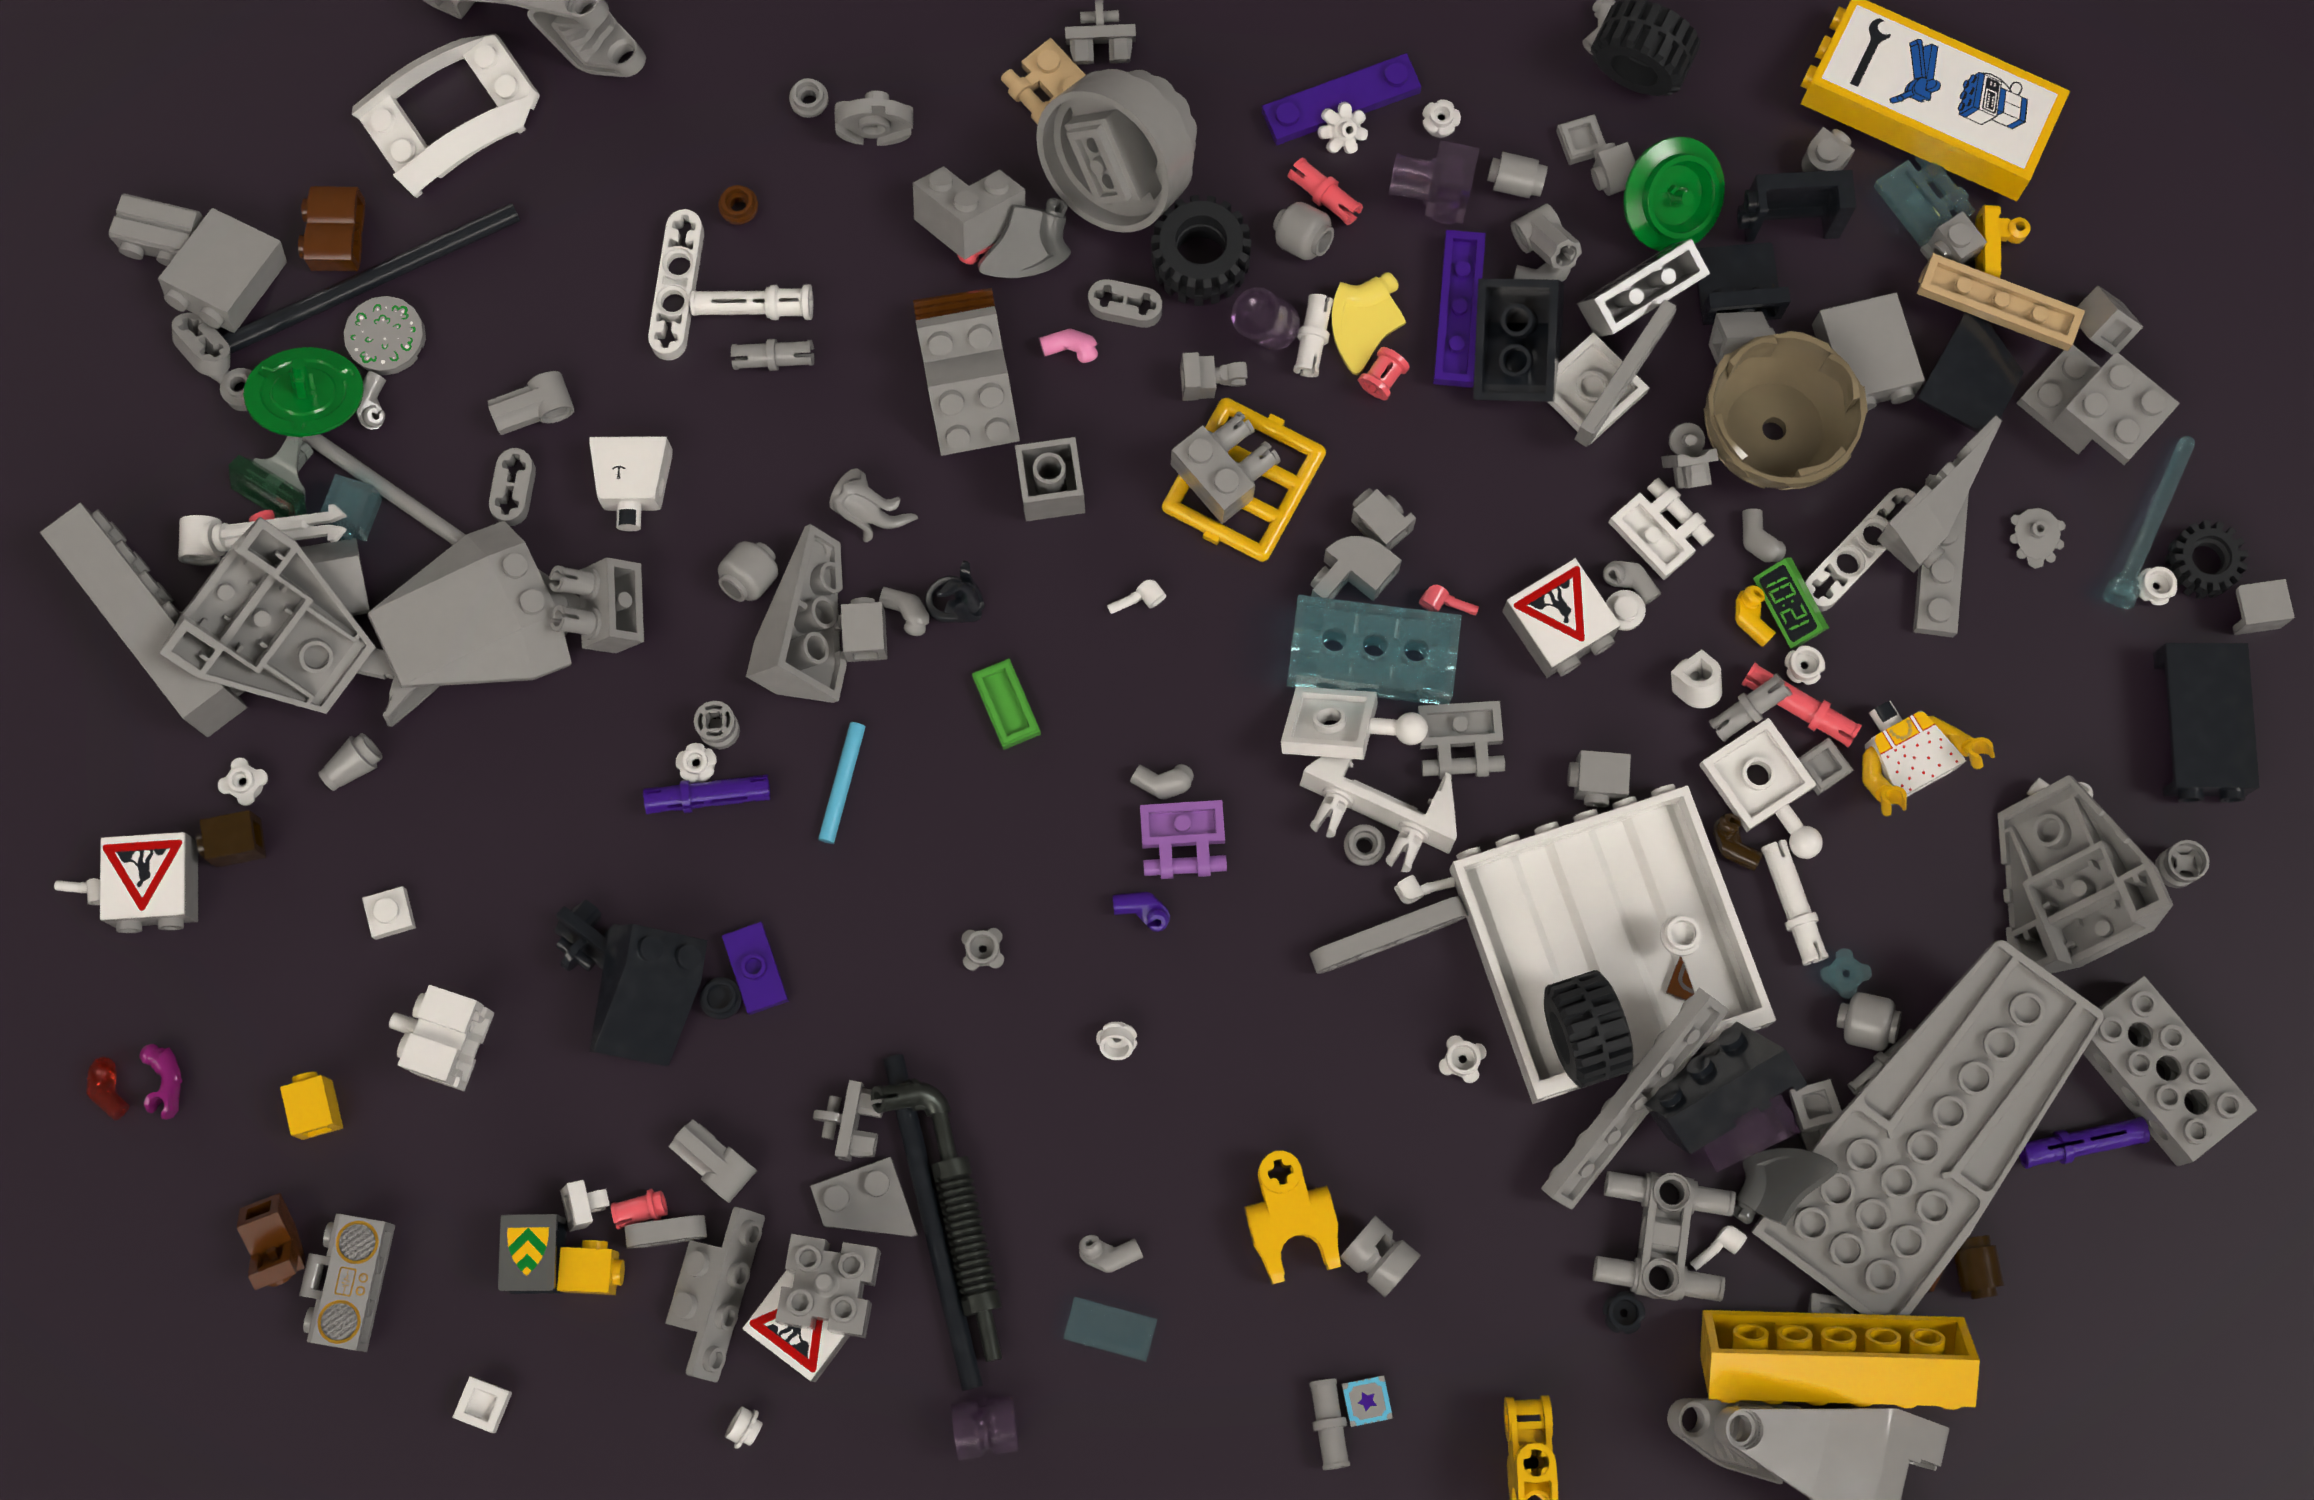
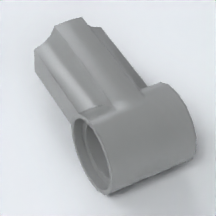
M1544 204L1511 222L1512 234L1523 252L1530 253L1534 251L1553 269L1559 268L1563 272L1576 265L1577 258L1582 254L1580 242L1562 227L1558 215L1549 204Z
M558 371L541 373L530 379L527 383L528 386L488 400L491 416L500 435L539 421L549 424L562 421L574 413V406L562 373Z
M693 1119L676 1134L669 1146L702 1175L701 1180L728 1203L731 1202L757 1172L752 1165L731 1147L726 1148L715 1139L714 1135Z

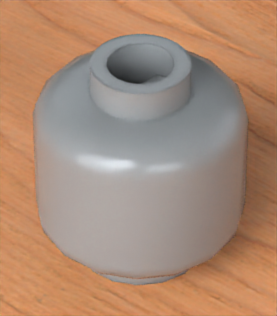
M1295 202L1287 209L1280 210L1273 223V228L1276 231L1275 239L1277 245L1282 250L1302 260H1311L1316 256L1325 254L1334 238V229L1331 226L1330 217L1325 212L1304 202Z
M743 541L736 544L718 566L720 578L718 582L721 589L730 598L739 602L758 600L778 576L774 552L761 542L755 544Z
M1857 992L1852 996L1849 1004L1841 1003L1836 1027L1844 1029V1039L1847 1044L1882 1051L1886 1049L1889 1043H1896L1902 1012L1896 1011L1894 1001L1889 998Z

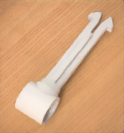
M334 504L328 505V512L266 520L293 540L328 536V541L337 542L347 531L342 526L320 525L333 523L347 517ZM189 515L180 518L178 560L185 564L198 566L218 564L221 556L231 548L255 521L227 524L222 523L218 518L205 515Z

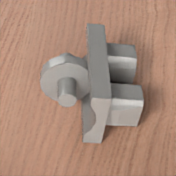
M1095 0L1096 11L1080 12L1081 24L1096 23L1095 26L1065 27L1066 45H1070L1072 60L1076 65L1094 64L1093 44L1109 43L1110 63L1130 62L1132 42H1136L1135 24L1104 25L1107 22H1119V10L1103 11V0Z
M1693 423L1679 424L1671 431L1669 446L1675 455L1661 456L1663 468H1673L1676 489L1711 485L1709 462L1719 461L1717 448L1702 450L1705 445V436L1701 428Z
M849 1080L843 1114L839 1113L842 1098L836 1096H829L827 1111L814 1110L813 1119L824 1122L822 1138L834 1140L836 1125H840L835 1156L839 1160L851 1162L852 1157H875L878 1134L857 1129L860 1115L882 1118L883 1113L875 1112L872 1105L882 1103L883 1099L871 1101L872 1090L866 1089L862 1082Z

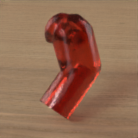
M99 1057L89 1067L87 1095L108 1116L116 1121L126 1114L130 1105L115 1092L117 1070L114 1061L109 1057Z

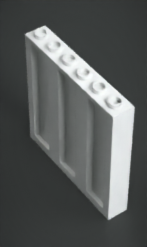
M1674 784L1665 785L1651 792L1652 797L1637 802L1635 796L1628 797L1612 804L1613 810L1598 814L1597 809L1588 810L1574 816V823L1559 827L1558 822H1552L1534 830L1536 835L1520 840L1519 835L1516 834L1495 842L1497 848L1481 852L1480 847L1465 850L1456 855L1458 860L1453 861L1449 869L1451 876L1455 880L1458 896H1460L1467 913L1466 918L1532 1104L1581 1089L1566 1074L1549 1033L1544 1012V991L1547 985L1593 970L1600 971L1613 987L1624 1011L1633 1044V1067L1642 1061L1653 1047L1657 1036L1666 1030L1679 1014L1685 1001L1666 994V990L1680 956L1668 952L1660 939V930L1663 923L1675 914H1687L1694 917L1700 923L1703 930V940L1700 947L1690 955L1681 956L1694 993L1700 987L1729 1009V1012L1699 1049L1710 1046L1724 1030L1730 1028L1736 1021L1753 1031L1768 1027L1776 1021L1688 786L1676 789Z

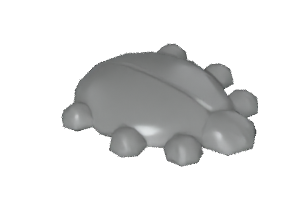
M2041 508L2027 509L2022 514L2011 517V523L2016 526L2015 533L2010 536V541L2012 544L2018 543L2020 546L2016 551V556L2019 559L2027 557L2028 565L2034 569L2042 567L2044 560L2049 563L2054 562L2056 556L2053 551L2055 548L2061 550L2064 547V542L2060 539V531L2065 529V523L2057 520L2051 512Z

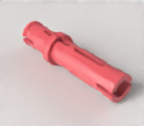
M1755 662L1741 685L1754 691L1771 679L1774 674L1760 667ZM1784 681V685L1788 686L1792 695L1787 696L1777 705L1809 723L1807 728L1813 731L1817 728L1849 748L1862 725L1855 723L1830 708V702L1824 700L1821 703Z

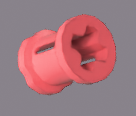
M1381 347L1377 352L1378 359L1367 374L1363 373L1360 375L1358 382L1370 395L1385 401L1391 395L1390 388L1400 374L1407 373L1410 366L1394 350ZM1386 369V374L1383 376V378H1381L1382 373Z

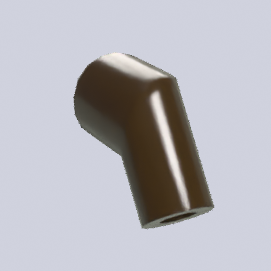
M1731 813L1722 815L1714 823L1713 828L1719 853L1724 858L1754 872L1763 853L1742 843L1739 832L1741 821L1736 815Z

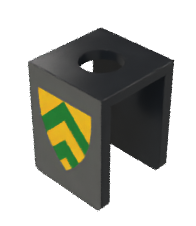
M557 1214L501 1215L498 1289L500 1291H509L511 1294L564 1293L557 1291L560 1248L566 1247L567 1219Z

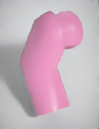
M1065 329L1039 338L1044 356L1071 350L1076 352L1077 359L1081 363L1091 362L1098 356V351L1095 348L1097 342L1094 337L1074 329Z

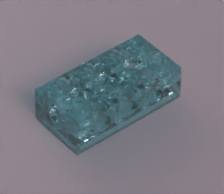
M1298 595L1287 686L1377 692V697L1435 705L1450 704L1454 690L1462 615ZM1334 640L1339 642L1343 648L1339 651H1330L1325 648L1323 643ZM1374 645L1379 647L1383 654L1371 656L1366 653L1364 648ZM1410 650L1418 651L1424 659L1412 661L1407 658L1405 652Z

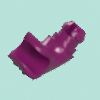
M155 1044L145 1045L140 1052L139 1058L142 1063L150 1065L155 1073L161 1076V1085L158 1092H152L146 1096L144 1106L147 1112L153 1113L164 1102L161 1118L164 1120L171 1119L179 1111L182 1083L177 1059L170 1047L159 1048Z

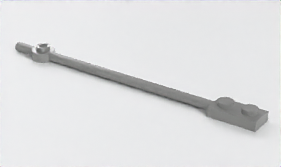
M237 368L231 371L228 370L222 375L209 376L220 384V393L229 406L238 411H247L243 395L244 389L235 392L234 388L240 382L246 383L248 376L252 372L251 370ZM323 435L303 437V442H306L320 454L450 544L454 545L466 535ZM539 570L555 606L564 605L565 607L580 609V597L571 593L552 591L549 584L558 582L549 580V576Z

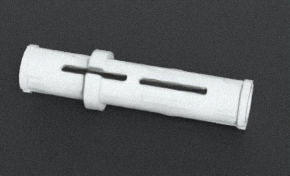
M1780 840L1779 844L1777 842L1767 844L1761 848V851L1766 859L1788 920L1784 923L1788 932L1792 931L1803 966L1810 965L1811 962L1814 964L1827 959L1829 955L1825 950L1816 925L1819 921L1817 913L1812 912L1788 849L1787 840Z

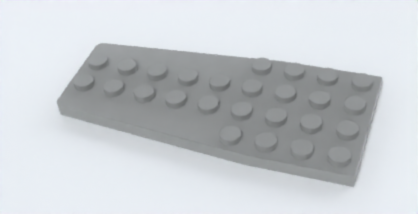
M2003 940L1992 942L1831 1123L1813 1146L1811 1152L1827 1157L1837 1164V1173L1813 1190L1797 1205L1786 1226L1761 1216L1751 1229V1232L1860 1314L1910 1315L1973 1231L2103 1022V1012L2008 942Z

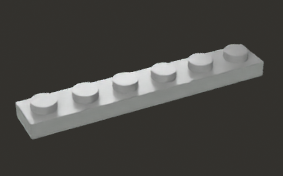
M1699 987L1694 995L1683 1003L1679 1014L1668 1028L1657 1036L1653 1047L1642 1061L1631 1069L1627 1080L1616 1094L1604 1103L1601 1113L1590 1127L1578 1136L1575 1146L1564 1160L1552 1169L1549 1179L1541 1189L1552 1199L1572 1210L1649 1113L1644 1104L1657 1093L1660 1087L1670 1082L1684 1069L1729 1012V1009Z

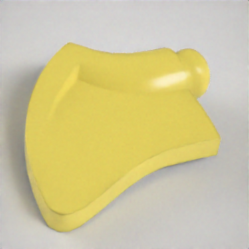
M1385 272L1379 278L1375 276L1360 285L1340 282L1335 294L1331 313L1333 337L1340 356L1349 371L1354 375H1359L1363 372L1375 349L1387 335L1406 324L1401 311L1390 296L1391 293L1397 291L1399 284L1396 278L1389 272Z

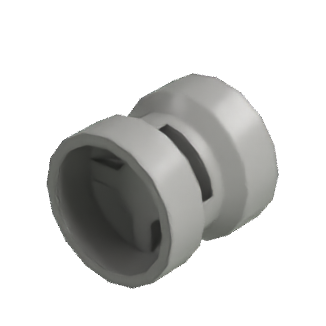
M709 701L701 705L696 711L693 721L695 730L707 746L712 749L722 750L729 748L736 742L739 737L740 726L733 711L727 704L721 701Z
M2184 840L2179 841L2160 853L2156 859L2155 866L2158 868L2165 885L2172 888H2182L2204 876L2209 868L2210 860L2207 851L2202 845L2196 841Z

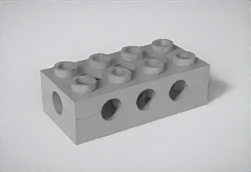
M2145 976L2127 984L2099 1007L2104 1014V1020L2083 1054L2136 1118L2142 1116L2145 1119L2150 1135L2177 1167L2197 1160L2257 1111L2255 1106ZM2128 1030H2131L2136 1035L2138 1040L2137 1046L2129 1040ZM2157 1063L2160 1064L2165 1071V1080L2162 1079L2156 1071ZM2185 1097L2189 1098L2192 1102L2193 1113L2187 1110L2184 1103Z

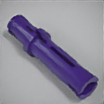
M768 774L701 783H690L689 780H682L679 785L643 789L644 806L647 815L683 810L684 813H692L693 809L708 806L771 800Z
M2142 1116L2070 1133L2066 1130L2054 1131L2051 1137L2028 1141L2020 1153L2019 1159L2025 1169L2056 1161L2062 1164L2072 1163L2075 1157L2110 1151L2140 1143L2145 1144L2150 1141V1131L2147 1122Z

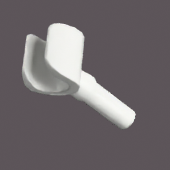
M1146 580L1131 595L1107 605L1110 613L1113 614L1143 600L1151 609L1160 604L1166 598V594L1156 581Z
M1411 875L1399 881L1394 890L1404 904L1409 905L1431 892L1455 887V880L1453 877L1427 882L1420 886L1415 876Z
M93 878L81 883L57 880L54 884V888L57 891L87 893L89 905H100V879Z
M1725 1226L1720 1230L1715 1241L1694 1258L1690 1264L1697 1271L1718 1254L1723 1247L1732 1254H1736L1746 1241L1747 1236L1734 1226Z

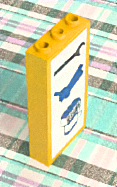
M1851 0L1847 9L1839 6L1829 26L1835 33L1832 38L1824 36L1815 55L1821 62L1818 67L1810 65L1800 85L1807 89L1801 105L2014 201H2018L2031 180L2070 91L1870 1Z

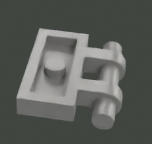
M1500 701L1418 706L1417 713L1424 717L1428 725V732L1425 739L1420 742V749L1437 748V759L1421 761L1422 776H1438L1439 779H1443L1447 772L1451 774V779L1454 774L1475 773L1476 777H1487L1489 772L1505 771L1504 755L1488 756V745H1498L1504 741ZM1473 746L1474 757L1451 758V747Z

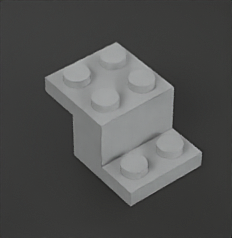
M995 306L915 320L941 456L1019 442L1020 438Z
M2072 345L2069 351L2064 350L2016 404L2078 455L2093 439L2120 463L2125 465L2180 403L2117 351L2101 368L2076 346Z

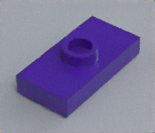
M758 922L722 935L747 1013L752 1015L788 1002L789 1000L763 923Z

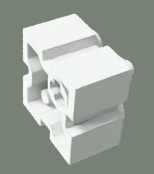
M429 985L426 993H421L418 996L413 1008V1017L418 1018V1020L400 1013H394L390 1018L389 1028L405 1033L397 1049V1057L400 1058L398 1066L409 1070L417 1076L465 1091L476 1063L475 1055L479 1045L484 1042L494 1012L484 1007L477 1000Z

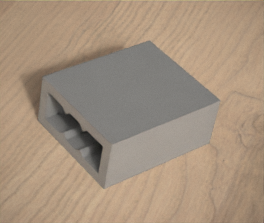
M211 208L159 276L158 280L164 293V299L170 306L178 311L184 312L188 310L198 315L202 321L213 328L218 329L222 327L235 333L286 265L287 260L280 240Z
M1897 292L1819 311L1812 324L1815 337L1829 343V346L1849 364L1860 384L1865 386L1868 411L1877 406L1876 403L1891 400L1892 404H1900L1915 397L1925 379Z

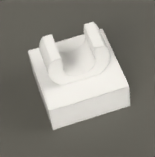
M584 1180L567 1183L560 1190L569 1232L587 1228L593 1222L591 1213L606 1210V1207L610 1206L606 1189L587 1193Z

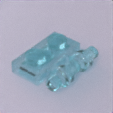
M1916 157L1915 160L1922 170L1917 171L1911 162L1907 160L1879 178L1873 187L1919 246L1922 247L1929 242L1939 226L1953 218L1949 210L1954 209L1957 214L1963 211L1969 217L1975 212V209L1967 200L1969 194L1962 186L1957 187L1943 166L1936 162L1930 163ZM1933 182L1944 197L1939 199L1927 183Z

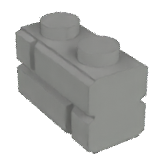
M122 194L116 209L117 215L114 216L109 229V237L117 245L119 252L127 257L141 260L143 255L156 257L159 263L168 266L204 217L196 210Z

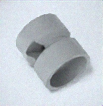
M1375 1215L1340 1258L1355 1272L1365 1271L1368 1274L1367 1282L1386 1297L1421 1255L1404 1240H1393V1230Z

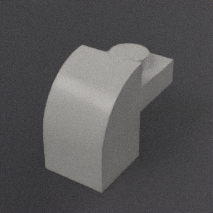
M1363 536L1342 538L1325 550L1323 562L1330 566L1331 569L1324 566L1312 580L1310 585L1314 589L1312 590L1310 601L1323 611L1347 582H1350L1374 601L1399 572L1402 560L1381 543Z

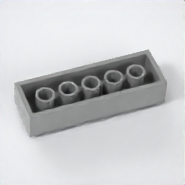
M80 502L40 532L185 721L206 737H209L248 708L239 697L244 693L243 690L194 677L159 653L182 612H179L171 603L174 600L167 590L148 573L150 569L135 551L132 552L125 543L127 539L112 521L109 522L99 509L92 513Z

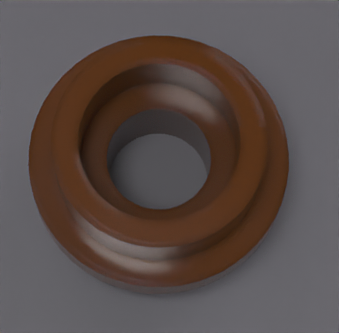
M735 185L727 188L722 193L718 207L722 217L727 222L740 225L751 221L758 211V200L751 189ZM738 202L746 204L745 208L740 211L732 209L733 205Z

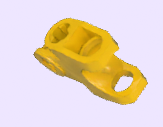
M1274 1151L1268 1154L1262 1160L1258 1169V1180L1264 1202L1244 1206L1254 1248L1264 1263L1271 1284L1285 1281L1281 1251L1286 1241L1294 1236L1311 1238L1318 1245L1327 1270L1341 1267L1337 1237L1338 1221L1327 1185L1307 1190L1301 1165L1293 1154L1286 1151ZM1274 1162H1280L1282 1168L1289 1167L1291 1174L1286 1176L1285 1184L1279 1185L1277 1178H1269L1268 1173L1274 1169Z
M1541 1395L1539 1399L1514 1400L1513 1397H1505L1504 1424L1509 1452L1507 1472L1510 1500H1528L1533 1495L1538 1496L1541 1500H1558L1557 1465L1552 1447L1553 1417L1549 1395ZM1539 1415L1540 1421L1517 1422V1416ZM1530 1457L1537 1458L1539 1465L1537 1468H1532L1533 1471H1531V1469L1525 1468L1524 1459Z

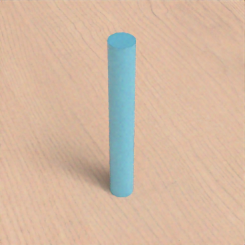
M850 722L818 838L819 841L834 844L866 728L865 725Z

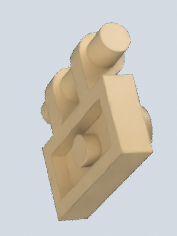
M1049 38L1021 61L1022 69L1028 74L1026 77L1020 78L1012 69H1009L1002 75L1001 81L1009 88L1008 94L1016 102L1021 101L1032 113L1031 118L1038 125L1045 107L1086 74L1052 38ZM1040 87L1050 97V100L1042 102L1034 91Z

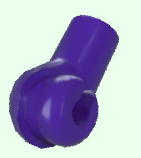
M1152 893L1113 894L1114 915L1135 913L1150 930L1155 932L1163 931L1170 921L1169 911Z

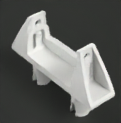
M1320 757L1304 769L1299 786L1324 797L1314 820L1310 824V827L1315 832L1318 831L1325 819L1330 817L1326 837H1334L1346 809L1349 808L1399 831L1391 852L1386 858V862L1392 867L1404 851L1406 854L1401 872H1409L1422 842L1447 854L1450 853L1457 838L1451 774L1445 773L1434 798L1428 800L1430 807L1427 813L1424 814L1414 806L1355 779L1352 781L1344 777L1348 768H1352L1354 765L1351 762L1352 759Z

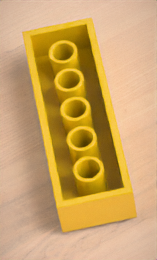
M1703 1310L1700 1357L1709 1399L1719 1400L1724 1403H1736L1740 1400L1762 1401L1773 1405L1783 1402H1806L1815 1406H1823L1828 1403H1850L1857 1407L1887 1404L1901 1408H1914L1917 1405L1939 1406L1949 1410L1961 1407H1976L1980 1359L1964 1317Z

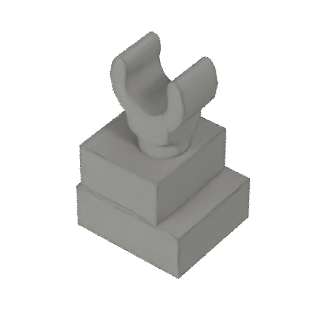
M1199 352L1182 353L1180 375L1183 401L1214 398L1217 388L1216 383L1232 387L1246 385L1245 379L1248 378L1246 362H1234L1215 367L1214 356H1199Z

